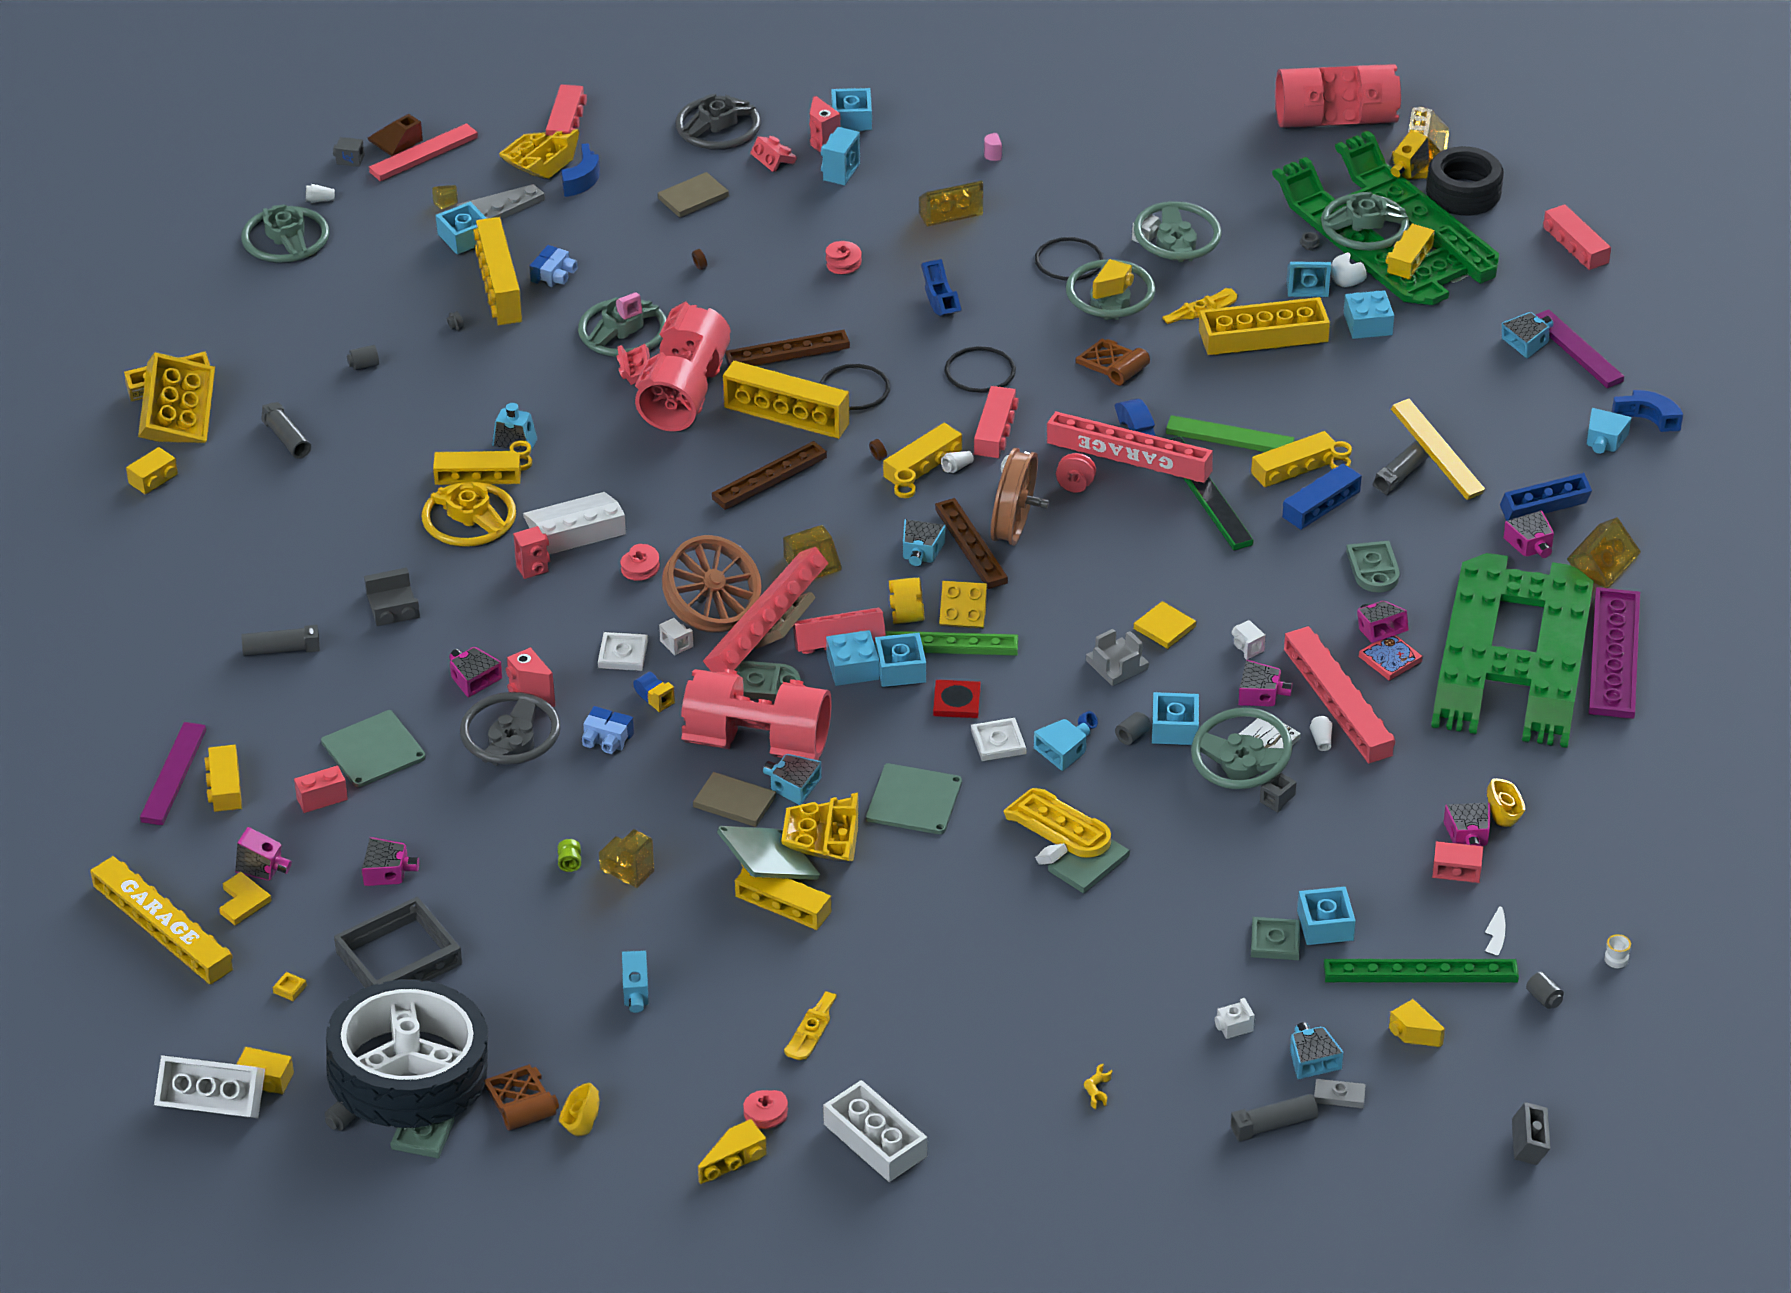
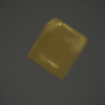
M455 185L432 188L433 202L441 210L458 203L457 187Z

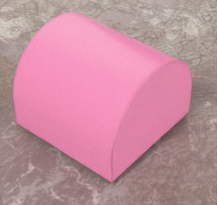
M997 133L988 134L984 138V156L990 161L1002 159V143Z
M637 292L616 300L618 313L624 320L642 313L641 297Z

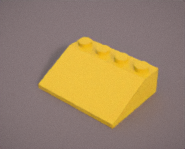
M154 352L147 362L138 437L157 442L206 443L215 367Z

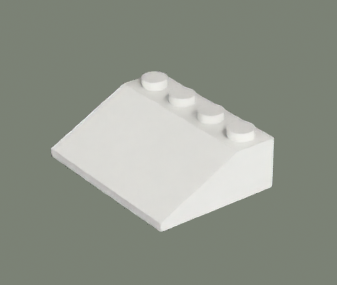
M606 492L523 513L529 528L538 526L541 532L547 535L549 540L547 551L549 555L626 534L625 514L618 501Z

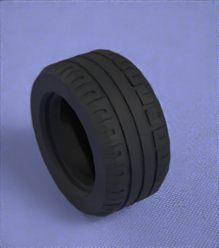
M1458 146L1439 152L1430 161L1428 166L1427 195L1451 214L1470 216L1484 213L1492 209L1501 198L1504 175L1503 167L1494 155L1479 148ZM1465 179V180H1471V181H1474V182H1461V181H1456V180Z

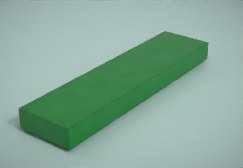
M1450 225L1434 231V239L1479 280L1496 274L1497 267Z

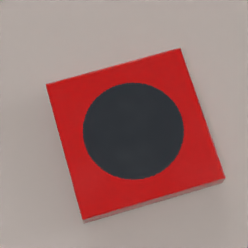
M936 680L933 716L978 718L981 682Z

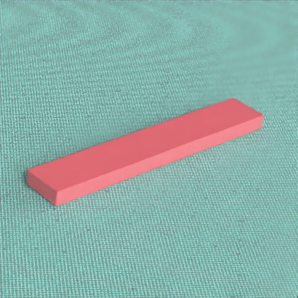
M466 123L369 166V172L379 181H383L477 139L478 133Z

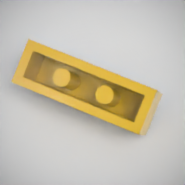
M1411 224L1409 229L1403 232L1401 240L1395 243L1394 250L1389 252L1386 257V264H1388L1387 273L1410 279L1433 247L1435 230Z
M236 744L209 747V757H205L206 771H210V773H206L207 787H211V789H207L208 803H213L214 812L242 809Z

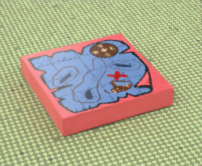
M1396 635L1374 642L1359 651V658L1389 681L1421 663L1423 657Z

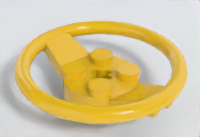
M476 481L460 482L444 488L440 487L437 492H433L424 504L421 518L426 531L443 543L463 547L478 546L498 539L511 528L516 518V506L511 496L495 485ZM488 492L498 496L506 504L508 514L505 521L501 519L490 505ZM435 504L444 505L447 507V515L453 520L461 522L465 526H473L477 523L488 534L473 538H459L446 535L437 530L430 519L431 510Z

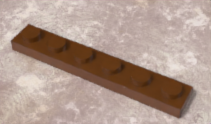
M843 329L726 350L725 359L728 366L731 365L733 360L752 366L848 349L850 348V341Z
M812 441L712 492V500L726 510L826 459L827 451L815 441Z
M956 498L935 503L936 512L983 583H987V589L1008 584V576Z

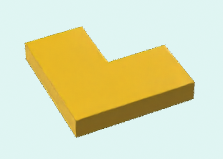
M239 872L223 883V890L234 898L219 907V911L233 925H237L272 901L271 895L245 874Z

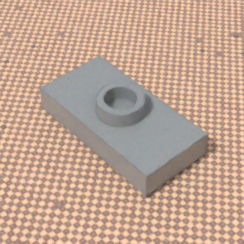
M1316 1079L1314 1099L1318 1104L1363 1108L1366 1084Z

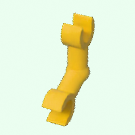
M1104 1064L1098 1065L1096 1073L1083 1083L1084 1088L1091 1096V1106L1094 1109L1097 1106L1096 1100L1102 1101L1105 1106L1107 1104V1095L1098 1091L1096 1087L1100 1082H1108L1111 1079L1112 1070L1105 1074L1102 1073Z

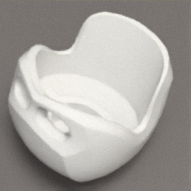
M1348 252L1337 256L1331 264L1332 279L1341 287L1355 286L1362 283L1367 277L1363 263L1350 264V253Z

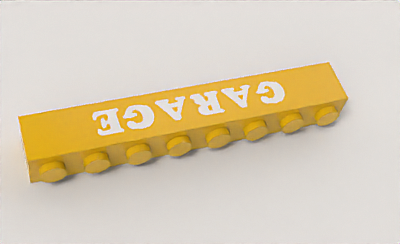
M112 856L90 870L93 886L208 984L211 985L233 970L231 961L233 957L229 949L218 944L216 939L212 935L206 934L198 923H193L182 910L176 909L168 898H163L153 886L146 884L142 877L137 873H133L125 862H120Z

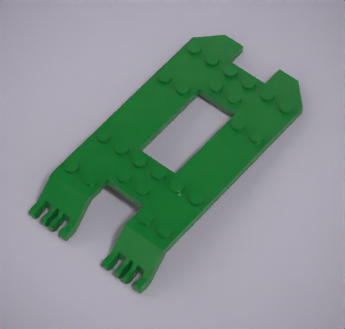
M1370 131L1363 132L1361 137L1356 135L1347 139L1346 144L1343 142L1335 144V149L1342 156L1352 181L1361 188L1351 194L1371 192L1374 195H1379L1396 202L1405 209L1409 218V227L1411 224H1416L1436 231L1450 225L1495 267H1498L1499 253L1403 176L1395 177L1391 173V167L1386 164L1377 140ZM1303 157L1299 159V164L1294 161L1290 165H1284L1283 171L1280 168L1272 171L1273 177L1281 186L1289 208L1344 253H1350V258L1356 263H1363L1369 274L1403 302L1434 305L1449 298V291L1441 286L1466 274L1479 284L1496 277V274L1479 280L1435 239L1433 247L1436 250L1426 255L1410 279L1387 273L1388 264H1386V257L1389 252L1394 250V246L1379 250H1358L1335 242L1325 233L1321 224V216L1326 206L1335 199L1323 189L1311 160ZM1347 203L1337 207L1332 213L1346 206ZM1348 225L1335 230L1339 235L1354 241L1378 242L1385 240L1373 229L1356 231L1352 228V225Z
M1485 553L1462 562L1438 680L1431 728L1438 729L1440 717L1449 718L1446 724L1447 730L1452 731L1453 720L1457 719V732L1462 731V721H1470L1469 732L1477 734L1485 680L1530 686L1522 741L1529 742L1531 731L1539 732L1538 744H1543L1544 733H1549L1547 745L1552 746L1554 741L1553 734L1562 735L1560 746L1568 748L1594 581L1574 565L1552 562L1550 575L1540 572L1506 569L1508 556ZM1500 601L1544 607L1536 652L1492 646Z

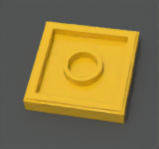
M1163 601L1134 622L1135 630L1167 649L1196 627L1194 619Z

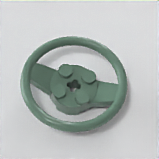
M1360 192L1339 197L1328 204L1322 213L1321 224L1325 233L1332 240L1343 246L1358 250H1379L1395 245L1397 241L1401 240L1403 232L1409 229V218L1405 209L1396 202L1379 195H1374L1371 192ZM1347 203L1346 206L1332 213L1337 207ZM1385 220L1401 224L1397 234L1378 242L1354 241L1335 232V230L1348 225H1352V228L1356 231L1373 228L1380 229L1384 226Z
M1178 201L1162 202L1149 206L1137 216L1133 226L1135 238L1144 249L1159 257L1178 260L1179 262H1183V260L1193 261L1195 258L1210 253L1217 247L1222 235L1219 222L1209 211L1191 203ZM1179 210L1198 214L1211 224L1214 234L1212 240L1206 246L1196 250L1197 234L1191 228L1189 222L1182 221ZM1161 211L1162 223L1157 231L1155 246L1143 236L1141 227L1148 216Z
M284 204L274 205L268 210L267 208L263 209L262 212L252 217L245 224L241 240L244 248L251 255L261 260L277 263L294 262L312 256L326 244L329 238V226L326 220L313 210L298 206H286ZM303 216L315 220L321 227L319 240L308 249L303 239L305 229ZM263 220L266 235L275 244H283L289 254H270L255 248L249 239L252 228Z
M1109 259L1086 263L1074 270L1067 279L1066 293L1072 304L1081 311L1102 317L1104 320L1113 318L1119 320L1120 317L1130 316L1142 311L1152 302L1156 290L1154 280L1148 272L1133 263L1122 260L1115 261L1132 265V272L1140 276L1147 285V294L1144 299L1131 307V292L1128 287L1124 293L1099 299L1092 298V287L1090 291V305L1081 301L1074 292V284L1082 274L1098 268L1102 270Z
M617 297L602 301L589 308L582 315L578 324L580 339L588 348L602 355L616 357L618 349L605 347L615 336L621 339L626 338L629 334L643 328V318L656 316L660 323V329L658 334L645 344L650 351L661 343L663 338L659 334L667 318L659 309V306L653 305L651 301L641 300L642 313L624 320L616 307V300L619 299ZM602 311V319L590 336H588L586 332L588 321L596 313ZM637 347L625 349V351L629 352Z
M1235 708L1216 714L1199 728L1192 742L1191 755L1196 769L1209 782L1229 789H1249L1271 781L1286 768L1292 753V739L1287 727L1276 716L1255 708ZM1254 717L1270 723L1277 729L1282 737L1283 748H1264L1263 740L1251 735L1233 733L1226 740L1208 732L1217 724L1231 718ZM1200 752L1220 763L1223 771L1227 773V777L1230 779L1222 778L1211 772L1203 763Z

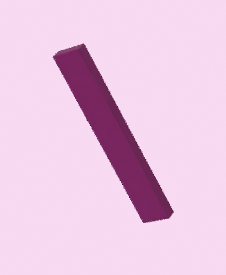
M1548 309L1536 314L1540 319L1545 316L1551 317L1554 325L1549 328V337L1606 388L1624 382V375L1553 312Z
M183 723L140 815L142 823L164 825L206 733V725Z

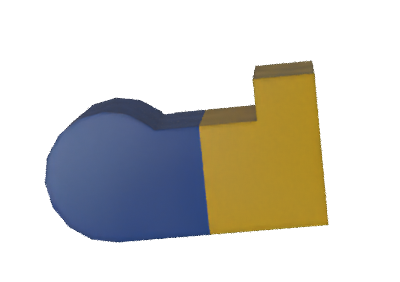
M647 672L633 681L637 694L658 712L675 703L674 686L669 682L664 684L652 672ZM662 697L666 699V701L663 703L661 699Z

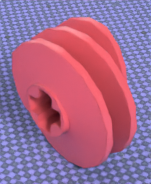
M837 241L826 247V265L828 270L835 274L852 273L862 264V252L854 243Z
M1071 453L1064 456L1056 470V478L1059 484L1067 491L1073 493L1084 491L1093 482L1096 474L1095 463L1090 457L1080 453Z
M636 544L631 547L630 551L623 555L620 561L623 576L630 580L642 581L656 575L660 566L657 550L648 544Z
M762 1090L750 1094L743 1104L745 1120L752 1119L759 1129L776 1127L786 1121L788 1113L787 1098L781 1091Z

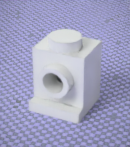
M1154 215L1148 216L1141 227L1143 236L1150 243L1153 238L1157 237V231L1161 224L1159 217ZM1133 223V225H1132V240L1135 241V242H1138V241L1136 240V238H1135V235H1134V231H1133L1134 223Z
M675 618L659 624L660 641L674 655L693 647V630L691 628L686 629Z
M1248 620L1233 628L1234 644L1244 652L1246 660L1264 652L1266 635L1251 621Z
M1243 998L1240 999V1003L1217 1009L1215 1024L1217 1029L1223 1032L1226 1039L1253 1032L1254 1013L1246 999Z

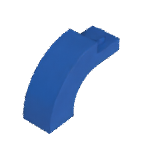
M589 143L581 144L582 161L580 164L573 168L561 169L564 197L574 196L587 191L599 179V154H594V151H590Z
M942 259L922 263L921 267L926 283L924 287L934 312L941 316L962 311L957 291L953 292L948 284Z
M1633 390L1632 396H1618L1613 399L1612 413L1646 418L1654 422L1660 432L1681 431L1683 413L1676 403L1663 395L1650 391Z
M1141 399L1128 400L1114 405L1120 425L1127 424L1129 430L1156 436L1153 429L1155 424L1151 413Z

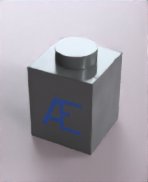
M340 137L337 145L335 144L333 147V156H336V163L338 165L360 167L364 158L363 139Z

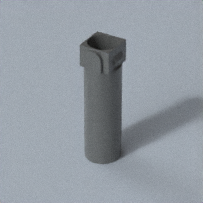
M279 402L262 405L261 420L273 430L294 458L300 459L307 456L311 451V444L285 414L282 405Z
M1416 440L1386 467H1383L1376 473L1372 486L1388 495L1403 479L1430 456Z
M307 625L299 629L241 634L243 656L306 650V652L320 651L318 625Z
M1308 1094L1248 1111L1242 1109L1231 1112L1230 1127L1239 1142L1250 1139L1255 1134L1317 1118L1318 1107L1313 1095Z

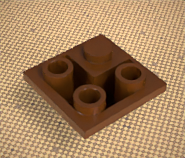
M407 114L369 136L368 141L389 155L394 156L423 141L421 121Z

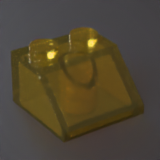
M823 524L783 537L784 558L788 564L801 551L816 546L829 563L816 578L842 570L833 539Z

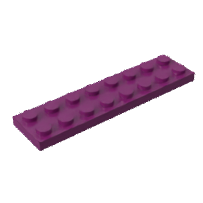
M1596 587L1589 714L1632 719L1635 717L1640 612L1639 591Z

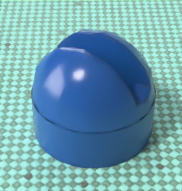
M1087 711L1079 716L1078 725L1085 723L1091 730L1097 727L1098 720L1093 712Z

